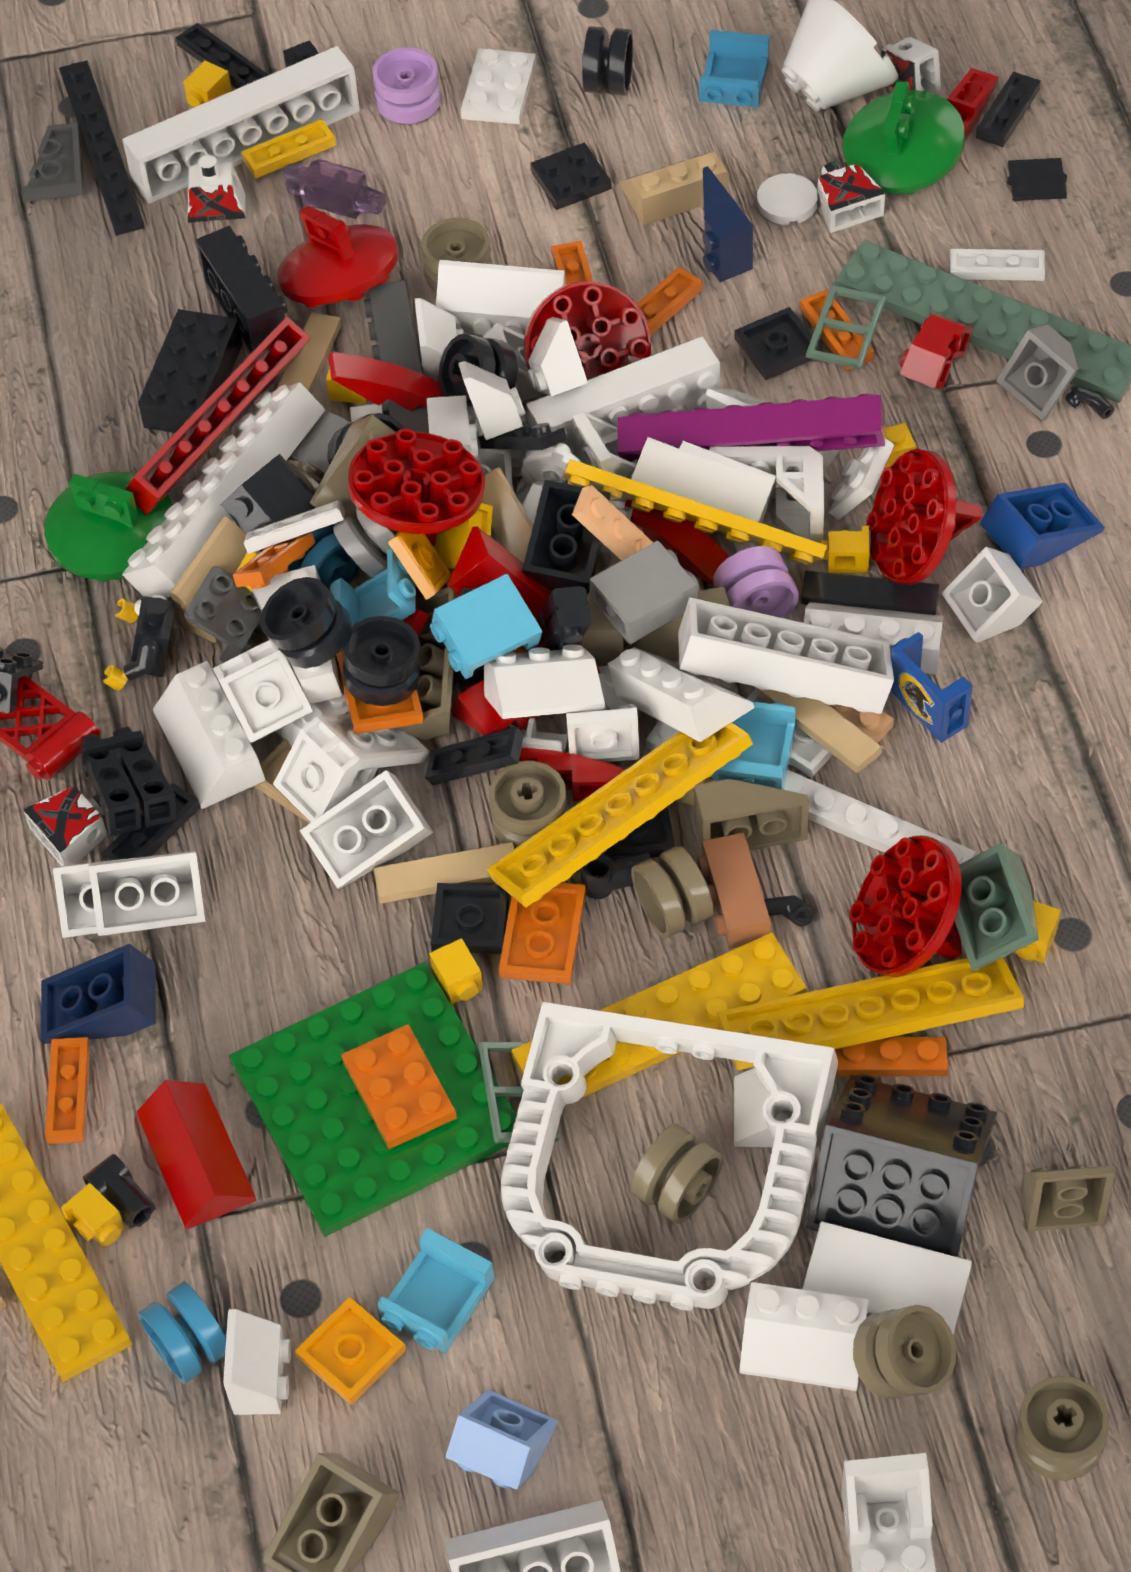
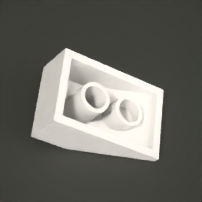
M387 770L300 830L337 889L343 888L373 871L375 867H380L400 856L433 833L397 777Z

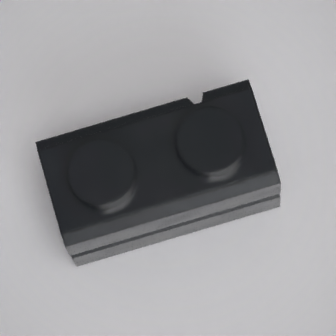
M582 586L555 588L551 592L537 616L538 625L543 632L541 635L543 648H547L550 651L563 650V646L578 645L584 638L586 631L592 624L590 608L586 607L588 604L586 588Z

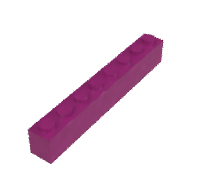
M866 393L849 398L831 396L824 400L814 401L796 399L791 403L775 404L763 402L755 406L729 405L726 408L720 409L696 408L693 411L685 412L667 410L660 414L650 415L633 413L626 417H618L617 452L620 458L629 462L634 460L638 462L648 437L678 449L682 442L685 441L709 451L710 447L810 446L817 452L885 446V410L881 395Z

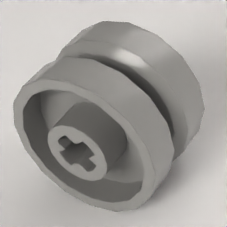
M356 507L358 519L346 516L343 521H340L333 527L339 543L348 555L366 574L373 578L387 569V550L391 548L388 541L399 531L375 523Z

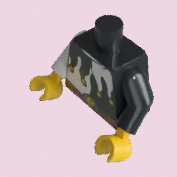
M162 595L144 596L141 600L136 601L135 604L123 598L118 600L117 605L122 607V610L115 614V617L128 623H134L138 618L131 662L123 667V671L114 665L108 666L104 671V674L108 677L103 680V683L112 689L119 691L124 687L128 679L132 681L145 674L158 677L163 676L175 602L167 600Z

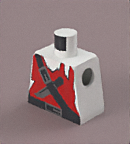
M912 37L905 38L894 45L889 44L881 51L882 59L887 55L898 73V79L890 85L893 89H895L896 82H909L910 90L926 91L941 97L939 51L936 48Z
M205 155L199 159V165L189 167L188 223L246 218V196L233 164L229 162L217 163V159L214 156Z
M829 162L823 166L821 170L822 175L818 178L817 195L830 233L884 216L885 193L859 165L854 164L841 169L836 162Z
M77 787L65 789L23 810L30 830L61 866L76 865L107 835L103 818L101 817L104 815L97 795L87 800Z

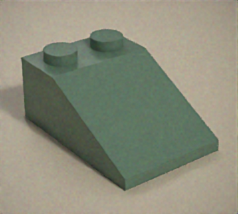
M1001 843L959 864L961 896L955 923L973 971L983 968L1039 940L1031 885L1020 855Z

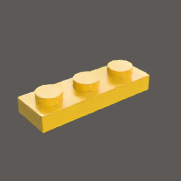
M319 119L241 151L244 163L256 179L336 146V140L324 120Z

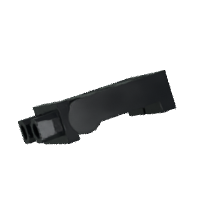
M129 726L116 729L113 732V737L100 739V736L96 734L83 736L81 744L83 772L94 787L106 818L110 836L141 829V818L146 828L177 820L175 793L145 744L144 735L141 730L133 732Z

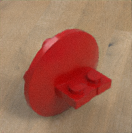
M309 205L299 211L309 239L295 247L279 266L277 279L281 291L287 298L305 304L307 308H315L319 305L332 304L344 300L357 301L364 297L366 291L389 280V273L395 267L399 257V249L392 233L375 225H346L342 220L328 216L324 211H319Z
M595 281L570 283L546 296L531 315L524 337V356L527 368L530 370L528 360L547 319L555 317L567 320L587 380L640 361L651 355L650 331L639 306L620 289Z
M401 429L397 433L369 440L367 445L357 452L349 467L348 490L356 507L370 520L395 531L425 534L432 546H435L436 534L438 532L450 530L463 524L477 512L484 497L485 477L479 462L458 440L447 439L430 433L414 432L411 429Z
M923 449L910 450L901 455L890 467H886L882 471L881 483L875 496L872 511L867 516L866 526H869L871 538L870 558L872 561H876L882 574L892 582L911 585L926 579L939 565L949 542L960 535L959 533L963 530L968 529L983 518L981 505L970 504L965 500H956L953 475L948 464L939 454Z
M929 836L904 837L883 855H877L873 859L870 872L866 876L857 900L849 912V918L852 921L853 950L856 951L860 961L871 971L883 976L900 977L920 968L935 953L952 961L962 955L961 939L955 923L961 896V872L955 854L946 844ZM857 923L864 926L865 932L860 931L856 934Z

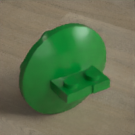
M896 82L893 93L871 101L858 111L850 121L843 138L845 162L847 167L854 164L859 165L884 193L914 194L918 190L938 182L954 169L965 145L964 125L959 112L946 99L930 92L910 90L909 82Z
M116 471L99 473L89 477L74 474L68 483L69 487L52 503L46 516L44 531L49 551L60 566L77 576L99 582L124 578L122 574L130 565L128 559L137 550L143 549L148 542L146 539L147 535L166 520L164 515L173 505L169 495L147 515L136 506L133 493L125 490L135 473Z

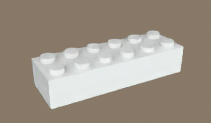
M702 336L587 380V384L527 403V420L529 426L550 423V427H564L567 440L561 443L567 445L571 450V454L575 456L572 416L586 412L614 425L618 430V417H626L633 413L650 415L660 414L667 410L685 412L693 411L696 408H707V389H720V362Z
M690 597L678 631L679 669L687 671L692 675L720 678L728 683L738 682L754 686L760 690L770 689L787 693L796 698L806 697L819 700L828 705L837 704L854 708L860 712H874L878 714L882 713L894 682L889 642Z

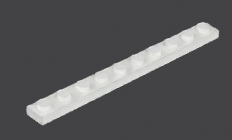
M659 720L646 739V748L653 751L679 731ZM787 770L784 790L808 796V820L884 853L904 837L923 835L946 844L955 854L958 864L976 855V851Z

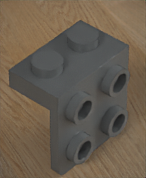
M218 566L212 567L184 613L186 620L227 645L219 658L223 662L250 650L254 643L249 639L253 631L259 633L262 629L260 623L262 611L254 593L245 586L236 587L232 574Z

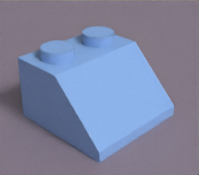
M488 1389L458 1415L445 1458L456 1462L463 1470L478 1472L492 1478L493 1482L498 1486L517 1490L532 1476L557 1427L558 1420Z

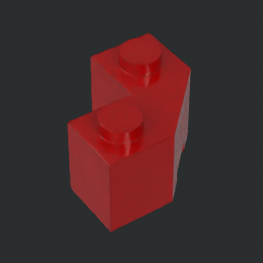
M930 314L924 320L910 348H906L900 359V366L902 367L900 375L932 388H944L954 358L964 357L974 327L940 314Z

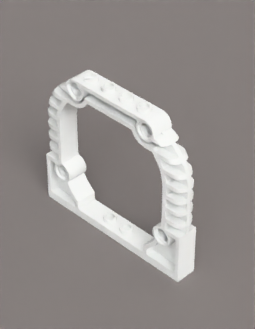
M542 1002L521 1082L524 1091L502 1169L501 1198L509 1223L519 1238L535 1252L537 1262L544 1273L550 1279L558 1281V1284L564 1288L580 1290L581 1286L595 1288L597 1293L609 1297H617L618 1293L633 1295V1299L647 1304H654L656 1300L670 1302L672 1307L685 1311H691L693 1307L711 1309L720 1306L726 1300L728 1290L749 1285L750 1281L772 1270L792 1245L802 1216L817 1146L820 1147L838 1067L835 1049L826 1046ZM617 1041L655 1047L658 1051L667 1054H676L677 1051L688 1052L704 1060L720 1057L751 1062L754 1065L758 1078L769 1091L770 1096L763 1105V1115L769 1131L775 1139L760 1206L750 1229L728 1250L698 1248L686 1253L678 1262L588 1246L571 1225L547 1218L543 1207L544 1179L565 1104L575 1103L584 1096L587 1085L584 1076L600 1062L614 1055ZM565 1075L573 1076L568 1083L564 1085L557 1084L561 1077ZM780 1112H793L792 1116L786 1121L775 1120ZM555 1252H566L560 1262H549L550 1257ZM703 1279H715V1283L710 1289H697Z

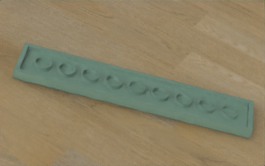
M866 240L861 243L834 280V286L886 296L883 309L923 324L930 314H940L972 326L974 329L969 340L970 344L1007 359L1011 358L1029 329L1048 324L1072 346L1078 371L1070 384L1098 391L1104 398L1117 403L1121 402L1131 386V345Z

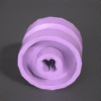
M402 47L388 51L375 62L372 71L375 100L378 111L383 117L398 124H413L426 120L436 112L441 100L440 86L438 84L439 75L435 59L429 53L417 48Z
M768 546L751 547L728 557L718 567L713 576L714 588L724 586L730 607L786 618L798 603L799 592L793 579L788 574V568L782 556L776 549Z

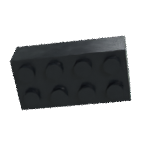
M229 225L197 238L196 244L204 283L225 315L238 319L242 341L249 352L252 353L286 318L284 314L288 312V308L281 295L276 296L274 293V286L270 277L267 274L262 275L256 256L248 254L247 245L241 235L236 236Z
M182 309L177 310L138 401L144 428L176 433L230 376L243 345L237 318Z

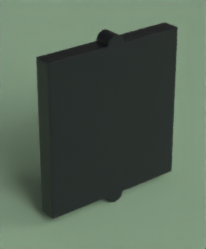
M1061 158L1008 160L1009 177L1007 178V184L1011 187L1012 201L1066 199L1065 182L1067 181V175L1063 172Z

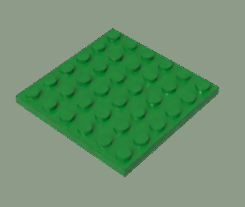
M426 962L228 1055L231 1065L324 1237L508 1147L510 1142H494L480 1053ZM409 1024L451 1101L457 1118L388 1149L342 1061L341 1054ZM492 1075L493 1086H499ZM505 1096L495 1097L501 1132H513L514 1123L517 1118L516 1113Z

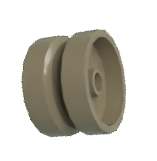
M453 217L444 219L430 226L423 235L421 248L425 277L428 285L436 293L440 260L492 264L490 239L487 230L478 222L468 218Z
M536 761L519 762L518 764L505 767L494 777L489 788V803L492 827L499 841L503 844L513 842L515 849L567 812L565 783L560 774L549 765Z
M677 845L662 852L659 857V863L652 859H647L632 867V881L640 904L649 921L662 937L668 938L683 931L685 920L696 925L713 915V903L706 882L697 864L683 847Z
M677 1124L671 1125L655 1139L642 1157L633 1175L630 1186L631 1194L650 1206L658 1202L659 1212L673 1222L680 1224L697 1210L712 1189L723 1164V1154L705 1142L695 1145V1136Z
M912 1305L869 1315L859 1325L853 1340V1360L857 1374L868 1390L881 1398H905L911 1395L929 1394L942 1389L950 1380L956 1364V1345L950 1327L940 1314L930 1307Z
M1056 1376L1043 1379L1029 1389L1021 1403L1016 1443L1022 1459L1033 1471L1048 1479L1068 1481L1083 1477L1095 1468L1103 1454L1110 1416L1104 1399L1093 1386L1078 1378Z

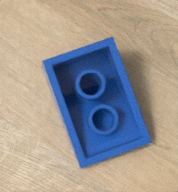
M1065 482L998 494L980 522L982 527L988 532L989 537L1005 553L1012 557L1019 569L1042 565L1100 534L1105 528Z

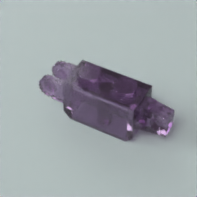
M322 159L312 161L309 167L292 163L286 165L283 169L284 177L288 179L285 183L286 191L301 197L302 204L357 219L361 212L379 215L386 204L384 193L368 187L364 171Z

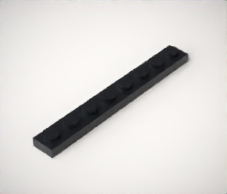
M88 61L59 67L61 78L76 122H78L79 130L115 236L144 229L143 218Z

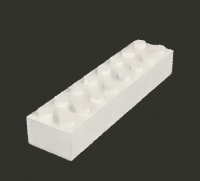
M335 46L123 138L133 185L146 203L150 204L188 187L189 167L199 165L198 161L202 156L212 155L217 159V163L229 162L234 167L244 162L241 151L319 119H323L326 125H330L359 112L354 66L339 47Z
M301 382L290 386L284 384L276 391H265L254 401L256 407L251 413H247L237 422V431L224 439L219 445L221 451L217 456L209 459L202 466V475L198 480L188 484L183 490L185 496L182 500L172 505L164 515L166 520L163 524L155 527L147 535L146 539L148 542L143 549L137 550L128 559L130 565L122 575L143 597L162 595L167 598L171 596L170 592L225 516L237 524L220 504L278 454H281L287 460L325 412V409Z

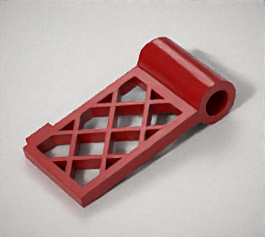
M23 676L18 678L19 690H17L16 711L10 714L0 712V720L16 718L15 728L0 729V741L28 761L26 767L36 779L44 778L50 781L81 754L83 736L96 734L101 737V734L95 723L85 713L81 711L74 712L31 679ZM40 698L41 704L39 707L24 708V699ZM61 714L64 716L57 723L45 724L46 715ZM39 716V725L22 727V719L24 717ZM38 735L37 740L26 748L20 744L21 736Z

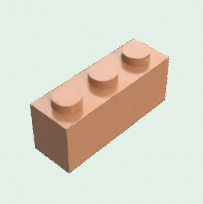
M744 832L702 841L703 855L697 856L698 867L702 876L708 877L710 885H707L713 906L717 908L718 915L714 916L718 936H725L728 949L743 946L769 934L771 931V921Z

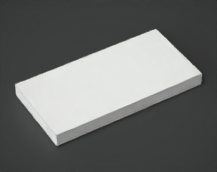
M821 1221L802 1290L869 1299L867 1316L881 1311L897 1310L912 1305L930 1307L944 1318L954 1336L972 1261Z

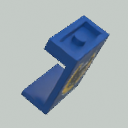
M917 632L909 638L899 640L892 648L891 661L894 682L890 691L942 743L968 726L972 684L963 676L941 690L921 670L923 635Z

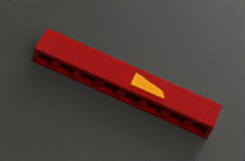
M286 317L133 476L125 490L133 493L136 506L149 515L254 404L257 397L265 392L300 355L311 337L291 319Z

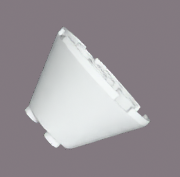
M834 0L807 1L782 69L783 74L787 77L785 79L786 84L795 93L800 90L807 97L805 100L807 104L817 113L821 109H827L889 86L898 79V73L889 57L886 55L882 59L873 48L877 42L869 32Z

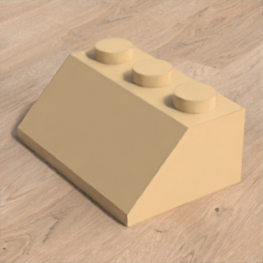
M714 151L620 180L619 184L642 225H646L703 206L704 167L708 166L727 190V170Z
M225 516L170 592L183 629L214 643H218L219 640L186 620L184 613L212 567L218 566L228 573L234 574L247 553L244 545L246 534L231 519Z

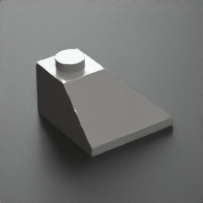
M1048 324L1029 329L996 381L1042 421L1046 420L1078 371L1072 346Z

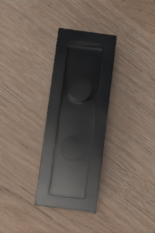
M1013 71L978 125L975 138L1004 147L1039 92L1041 80Z
M523 422V427L488 440L485 439L484 434L478 437L481 449L544 450L567 440L564 427H550V423L529 426L528 422Z
M512 728L432 749L425 779L432 785H437L518 764L524 735L517 728Z
M172 783L170 786L175 793L177 820L146 828L141 818V829L120 834L101 852L103 860L112 861L152 856L200 809L199 800Z

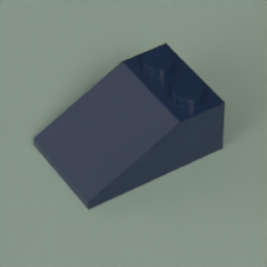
M708 166L704 167V233L702 238L705 245V255H703V263L709 273L713 272L718 281L723 282L753 269V225Z
M130 943L41 981L40 1041L44 1044H51V1039L88 1037L90 1040L127 1036L156 1024L155 962Z

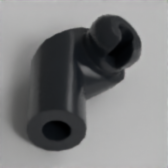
M1080 385L1071 387V391L1065 396V400L1074 408H1079L1084 401L1102 419H1107L1114 412V407L1098 391Z
M795 895L764 899L769 916L783 915L798 926H806L813 919L812 908Z

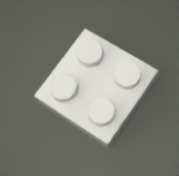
M885 438V446L865 448L857 460L852 458L846 464L842 472L845 478L831 495V499L834 502L828 512L829 514L840 520L873 493L895 444Z

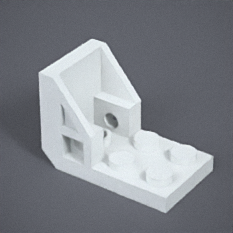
M586 412L572 416L575 456L584 464L631 479L638 462L637 460L629 462L619 457L617 452V428Z
M810 446L710 447V451L775 475L776 480L770 499H776V520L790 533L821 543L824 526L823 456Z
M271 640L212 668L250 743L313 712L287 659Z
M600 666L598 667L600 670L598 675L605 709L566 713L569 753L602 762L640 759L637 707L635 704H628L617 698L609 667Z
M349 714L318 716L300 730L273 785L310 822H313L370 782L378 768L424 763L430 751L414 736L397 728L354 734Z
M926 1453L844 1461L842 1502L852 1572H936L931 1543L932 1513Z

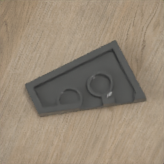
M78 122L48 126L38 150L39 157L36 165L32 166L30 170L28 185L24 186L21 193L23 202L84 194Z

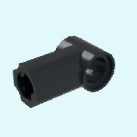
M644 851L609 857L601 853L597 859L590 861L582 867V885H586V895L593 899H603L608 897L614 889L634 886L631 869L633 866L651 859L650 854Z
M114 1153L83 1176L85 1184H92L120 1212L122 1220L130 1229L136 1226L140 1227L146 1223L156 1209L152 1200L133 1181L128 1168Z

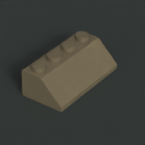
M450 587L439 590L427 600L424 596L415 599V608L429 615L418 636L420 642V678L416 690L423 712V723L397 727V729L423 741L449 733L453 667L448 659L447 654L449 651L443 642H437L432 634L430 624H432L434 609L458 598V594Z

